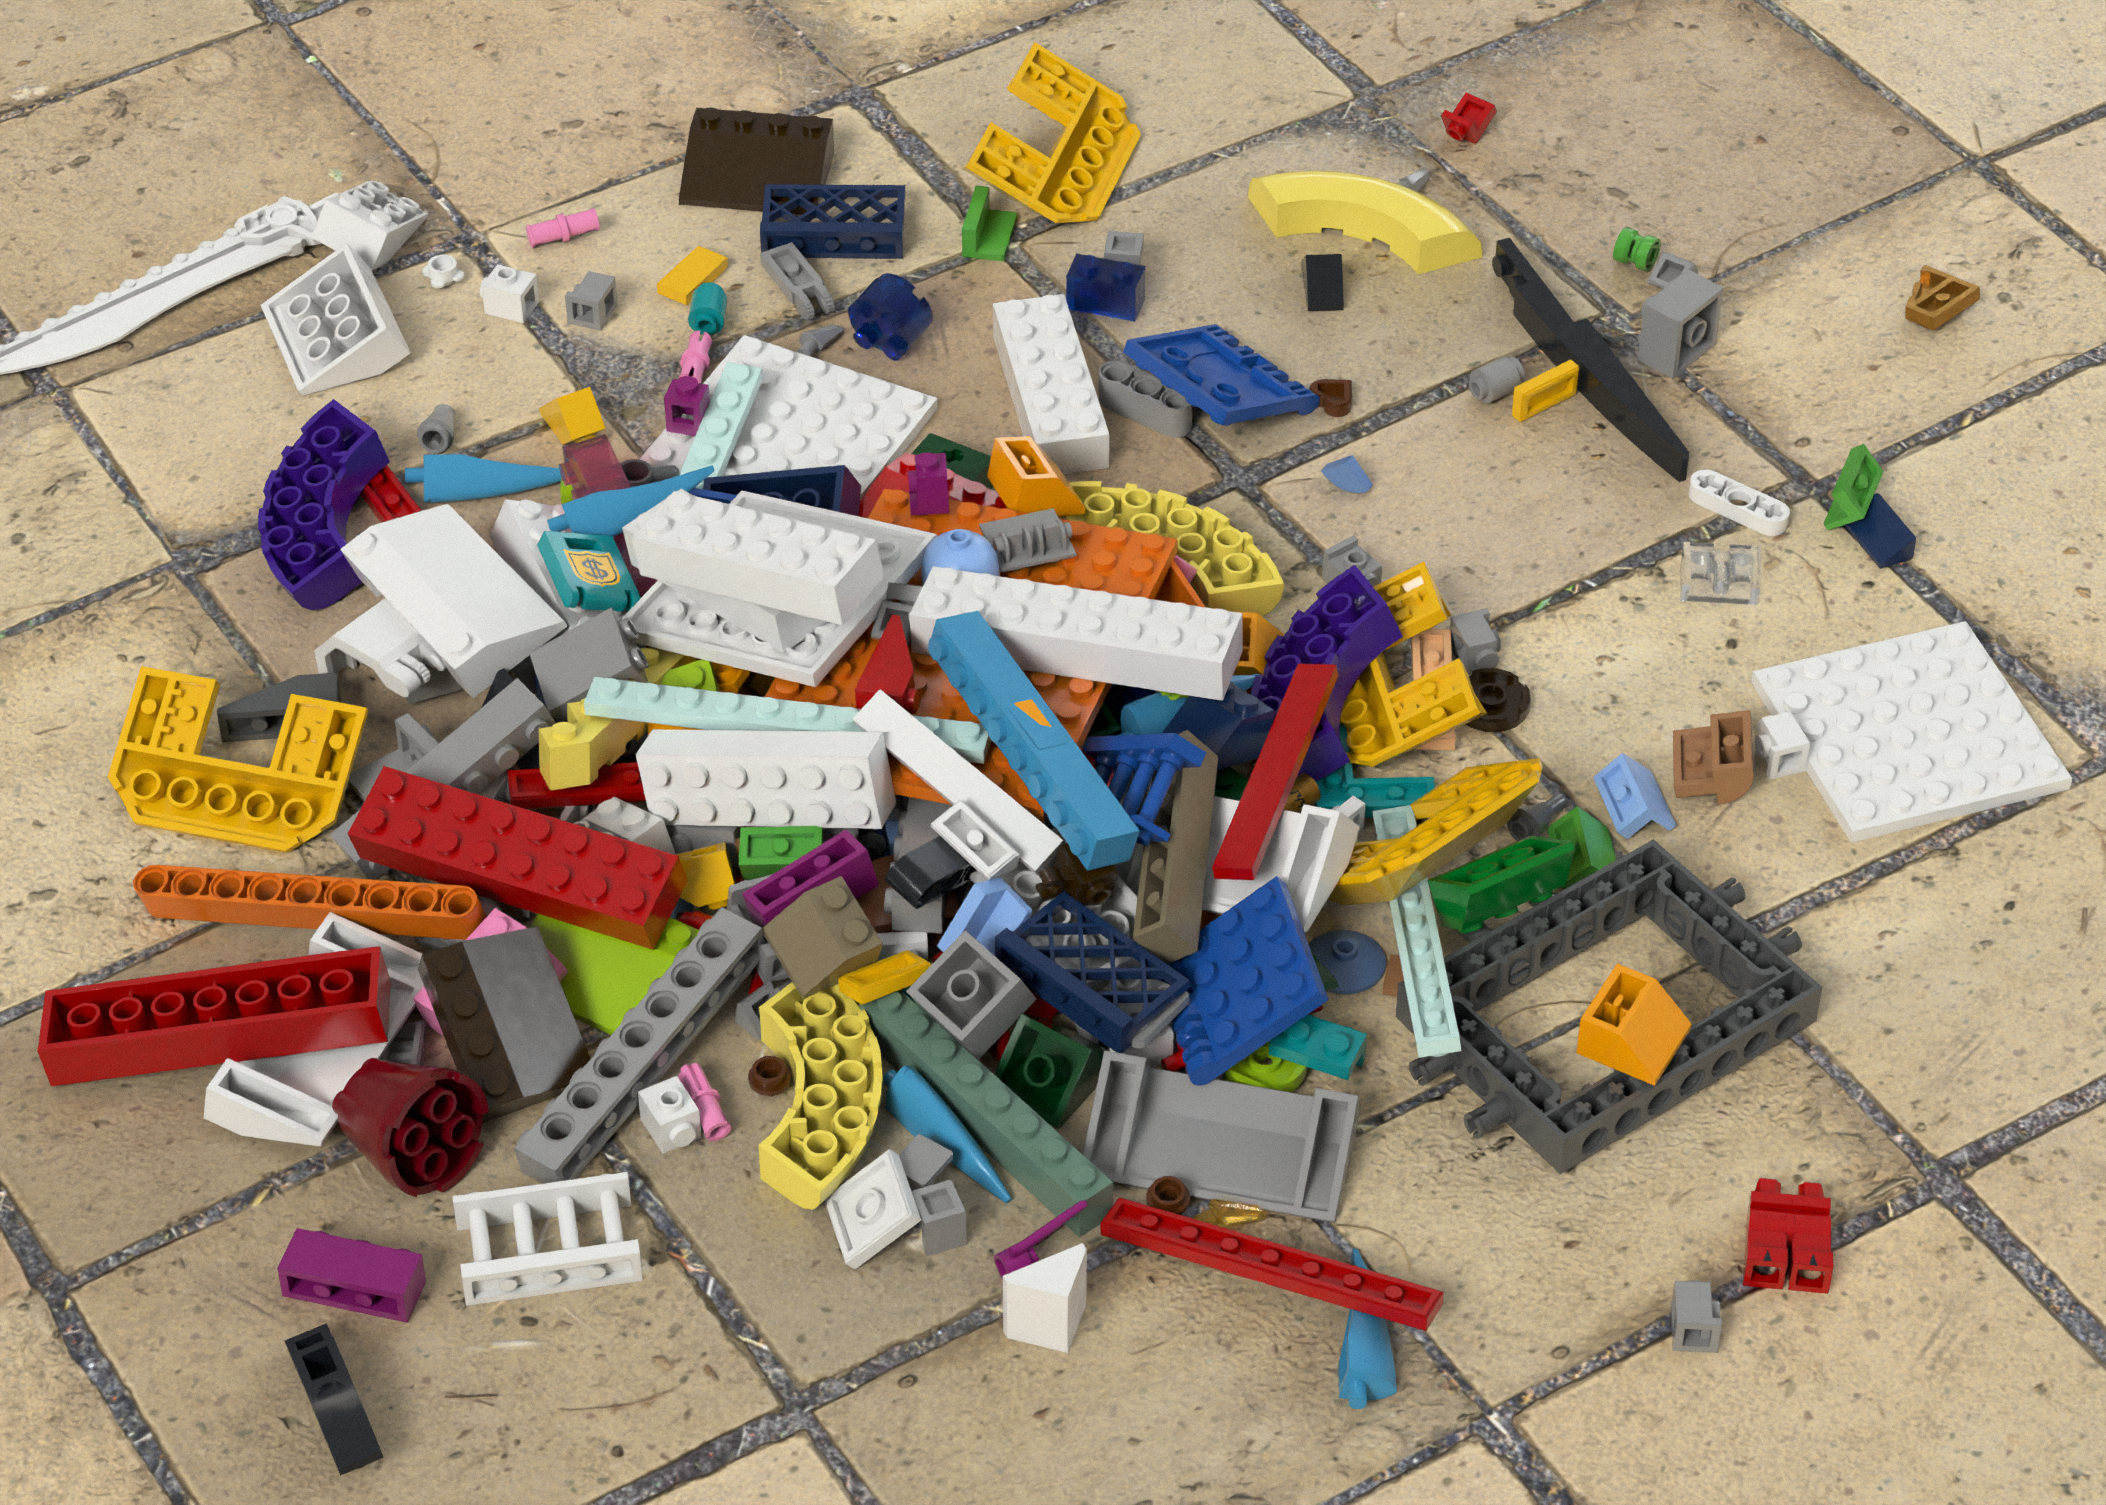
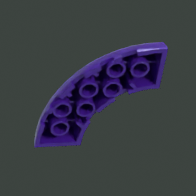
M335 399L320 409L300 428L303 434L293 446L286 445L281 453L283 457L282 462L277 470H271L263 490L265 500L263 508H259L258 513L261 548L272 574L283 589L301 607L310 610L324 609L334 604L362 583L340 549L348 544L346 543V526L350 511L357 497L367 483L390 463L376 430Z
M1353 565L1316 593L1318 599L1305 612L1298 610L1292 616L1293 622L1284 636L1277 635L1264 657L1267 662L1264 667V675H1256L1251 690L1252 696L1257 697L1259 701L1275 710V719L1298 664H1336L1338 678L1297 775L1306 773L1315 782L1350 762L1340 738V717L1346 697L1364 669L1381 652L1403 637L1388 605L1356 565Z

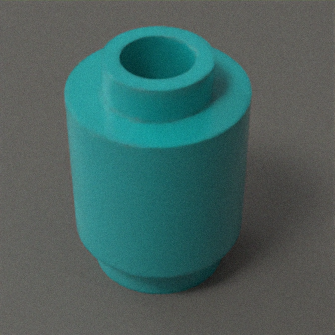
M710 282L703 283L692 294L688 323L694 331H700L702 335L704 332L709 335L716 334L724 326L727 296L721 286Z

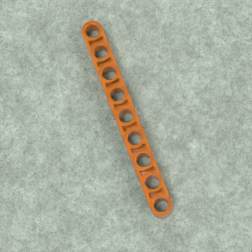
M149 865L144 867L136 874L133 880L134 890L148 913L153 917L318 929L329 912H332L378 934L466 940L487 917L476 892L470 887L460 885L170 865Z

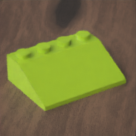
M537 914L530 927L538 926L546 948L568 970V974L560 983L574 1018L610 1035L620 1026L626 1012L638 1005L647 994L652 982L663 976L673 964L677 953L681 949L687 948L699 932L698 929L670 917L655 949L652 950Z

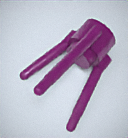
M1085 1200L1079 1201L1021 1242L995 1254L994 1262L1001 1278L1003 1279V1276L1038 1262L1039 1259L1033 1246L1053 1234L1065 1222L1085 1209L1087 1202Z

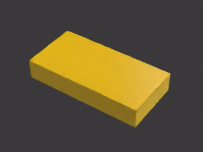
M698 245L657 283V293L688 305L691 302L693 292L701 284L713 282L728 268V259L723 255Z
M1570 359L1514 387L1512 416L1521 422L1576 395L1579 366Z
M906 950L842 975L838 978L839 990L863 1005L913 985L932 964Z

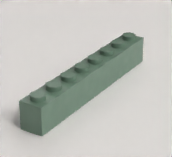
M901 990L866 1004H860V1009H865L869 1017V1025L875 1037H877L881 1056L899 1071L905 1065L913 1066L956 1114L978 1145L1056 1217L1079 1201L1085 1200L1087 1207L1064 1223L1079 1238L1100 1225L1113 1206V1182Z

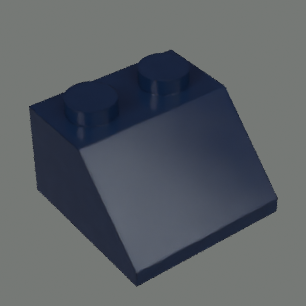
M1230 681L1223 701L1189 696L1162 733L1180 734L1188 730L1218 756L1217 770H1221L1259 757L1273 724L1275 710Z

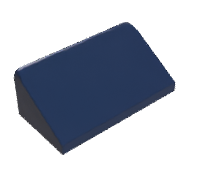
M1879 493L1874 494L1864 519L1844 525L1880 569L1913 559L1916 537Z

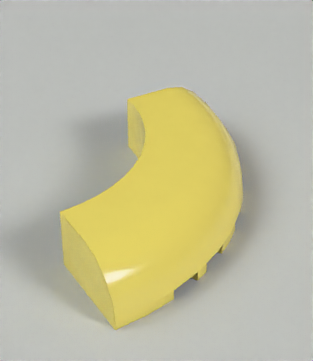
M1317 170L1270 174L1253 178L1249 183L1248 198L1276 238L1296 234L1321 233L1322 228L1343 230V235L1359 238L1371 243L1375 239L1390 245L1389 251L1403 259L1417 274L1482 258L1480 240L1462 220L1435 200L1397 183L1355 173Z
M1102 481L1069 482L1086 507L1085 514L1058 517L1059 519L1083 521L1088 524L1111 528L1117 527L1124 530L1158 534L1177 539L1178 552L1176 555L1198 570L1190 585L1206 608L1258 613L1264 616L1272 611L1281 600L1284 582L1267 552L1262 553L1253 544V537L1246 531L1241 533L1232 527L1230 519L1208 506L1202 510L1187 504V497L1160 489L1158 494L1150 493L1138 488L1136 484L1126 483L1124 489L1102 487Z
M791 982L759 1007L761 1041L772 1049L788 1066L795 1084V1098L792 1108H788L779 1125L758 1145L760 1178L794 1204L804 1209L813 1210L838 1189L853 1171L867 1147L874 1130L882 1098V1061L878 1040L869 1025V1017L865 1009L861 1010L855 1000L840 992L839 984L802 999L793 982Z

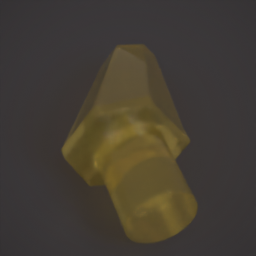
M1211 1199L1208 1203L1209 1209L1193 1216V1219L1213 1225L1218 1224L1223 1228L1264 1221L1266 1219L1263 1211L1257 1205Z

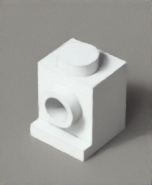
M1791 711L1761 718L1756 724V731L1759 735L1755 737V747L1761 759L1765 758L1768 763L1766 775L1769 780L1805 772L1810 741Z

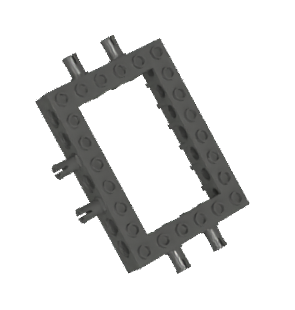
M1653 839L1557 894L1552 891L1553 896L1547 900L1536 903L1528 901L1533 906L1531 909L1494 930L1489 928L1484 921H1482L1484 926L1476 931L1460 933L1457 930V933L1466 939L1469 944L1444 957V963L1462 1051L1448 1053L1440 1057L1427 1056L1414 1059L1409 1063V1070L1415 1081L1418 1080V1084L1421 1086L1428 1084L1439 1075L1451 1070L1486 1103L1468 1112L1463 1117L1465 1127L1470 1134L1474 1132V1138L1479 1139L1492 1129L1506 1122L1559 1174H1562L1816 1022L1822 986L1787 957L1801 950L1802 947L1801 939L1796 931L1787 936L1792 932L1793 928L1787 926L1767 939L1731 908L1746 898L1744 888L1740 882L1732 886L1736 883V879L1729 878L1711 890ZM1644 915L1739 998L1722 1009L1719 1007L1711 1010L1710 1016L1691 1026V1030L1655 1086L1614 1069L1613 1073L1593 1085L1590 1083L1582 1086L1581 1092L1562 1103L1560 1086L1553 1079L1548 1080L1529 1062L1527 1054L1524 1052L1520 1054L1501 1036L1502 1031L1497 1026L1492 1028L1476 1013L1478 1010ZM1403 980L1398 983L1396 1018L1414 1034Z

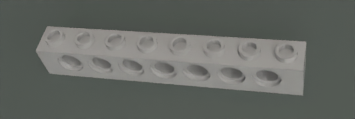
M723 907L718 910L712 919H707L702 924L698 935L687 948H683L677 953L673 964L663 976L652 982L647 994L636 1007L626 1012L622 1023L614 1033L601 1041L595 1055L583 1068H579L573 1074L569 1085L559 1097L552 1099L547 1104L543 1115L534 1126L524 1131L519 1137L514 1150L522 1173L542 1184L573 1180L578 1177L639 1105L638 1091L655 1085L759 963L760 945L765 944L761 927Z

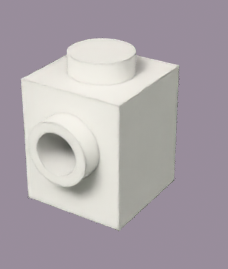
M497 264L491 274L483 279L480 286V296L483 298L485 314L524 323L539 303L537 275Z
M677 1076L638 1091L640 1120L662 1154L676 1148L685 1147L691 1142L702 1138L699 1109Z

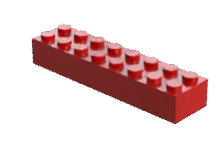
M383 766L347 833L361 859L441 884L467 886L472 888L479 896L652 950L655 949L688 882L680 858L677 855Z
M376 946L46 990L37 1052L50 1086L223 1064L227 1058L239 1062L388 1042L391 980L381 947Z

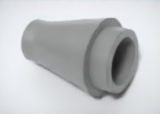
M447 404L437 405L434 411L418 427L417 437L420 445L426 451L439 453L452 445L455 411L451 406Z

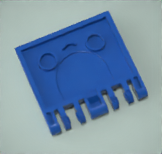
M1217 324L1128 339L1123 351L1124 354L1135 361L1139 368L1151 372L1160 379L1164 386L1180 393L1185 397L1187 403L1199 407L1210 415L1212 421L1220 425L1228 426L1232 423L1247 420L1253 421L1257 418L1272 415L1278 416L1292 411L1297 412L1301 416L1307 415L1317 408L1320 401L1317 394L1308 388H1304L1305 386L1298 381L1289 382V375L1278 370L1276 365L1260 354L1254 353V350L1249 346H1238L1239 340L1232 334L1229 335V332Z
M1278 876L1203 927L1199 932L1197 952L1167 964L1190 980L1189 989L1186 990L1190 1002L1171 1021V1024L1176 1034L1178 1045L1184 1049L1182 1058L1186 1064L1190 1082L1198 1086L1208 1084L1329 1000L1287 884ZM1157 979V980H1160V981L1165 982V983H1167V984H1170V983H1168L1167 981H1165L1164 979Z

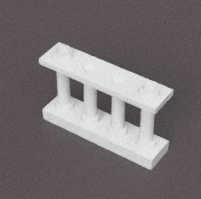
M628 1172L602 1174L594 1177L452 1196L457 1231L470 1229L474 1262L460 1264L466 1306L643 1281L638 1239L624 1241L619 1208L631 1207ZM602 1211L606 1244L580 1247L575 1214ZM558 1217L562 1250L536 1253L531 1220ZM514 1223L518 1256L492 1260L488 1226Z

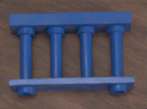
M1176 733L1088 737L1082 751L1095 759V770L1106 785L1111 773H1114L1108 788L1119 803L1132 773H1136L1122 803V807L1140 830L1136 843L1149 845L1150 842H1168L1171 834L1155 825L1154 821L1176 771H1181L1182 768L1200 767L1207 752ZM1154 772H1158L1140 814L1136 815Z

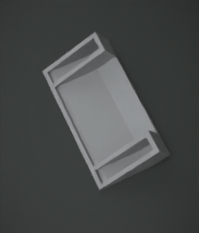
M1104 1050L1083 1155L1114 1184L1148 1190L1158 1178L1173 1176L1180 1179L1188 1188L1191 1198L1335 1224L1354 1146L1361 1105L1358 1095L1319 1088L1315 1089L1313 1097L1217 1079L1212 1080L1208 1084L1198 1086L1190 1082L1188 1074L1150 1068L1147 1058Z

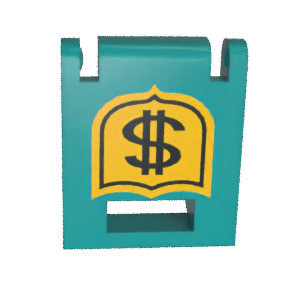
M555 531L543 532L537 546L566 608H575L579 602L582 609L605 611L612 608L617 612H623L624 609L629 612L641 599L613 536Z

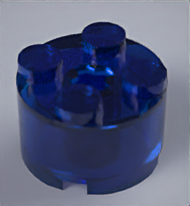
M891 273L882 274L879 278L873 280L848 308L849 320L855 330L853 334L854 340L864 349H870L873 346L882 350L891 360L898 361L931 325L933 313L925 297L919 300L912 292L916 287L906 279Z

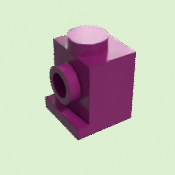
M683 376L672 380L664 396L667 432L696 436L710 403L709 385L698 383V380L692 376ZM682 414L693 415L694 420L681 418Z
M926 452L915 455L916 470L908 471L911 516L949 513L946 453L933 454Z

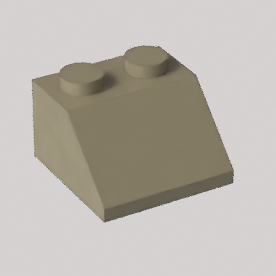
M842 876L804 892L762 929L763 935L802 999L839 984L838 978L842 975L877 962L883 946V942Z

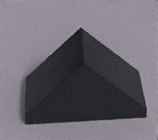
M1342 254L1306 255L1301 260V269L1307 310H1343Z

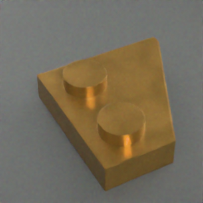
M1924 265L1920 270V280L1915 282L1912 296L1909 297L1905 306V319L1915 322L1924 328L1935 330L1980 299V287Z

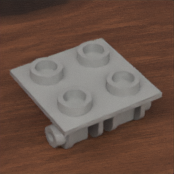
M1054 508L979 524L983 536L988 539L997 553L1001 573L1076 557V552L1069 540L1072 537L1071 525L1069 522L1063 523L1059 520Z

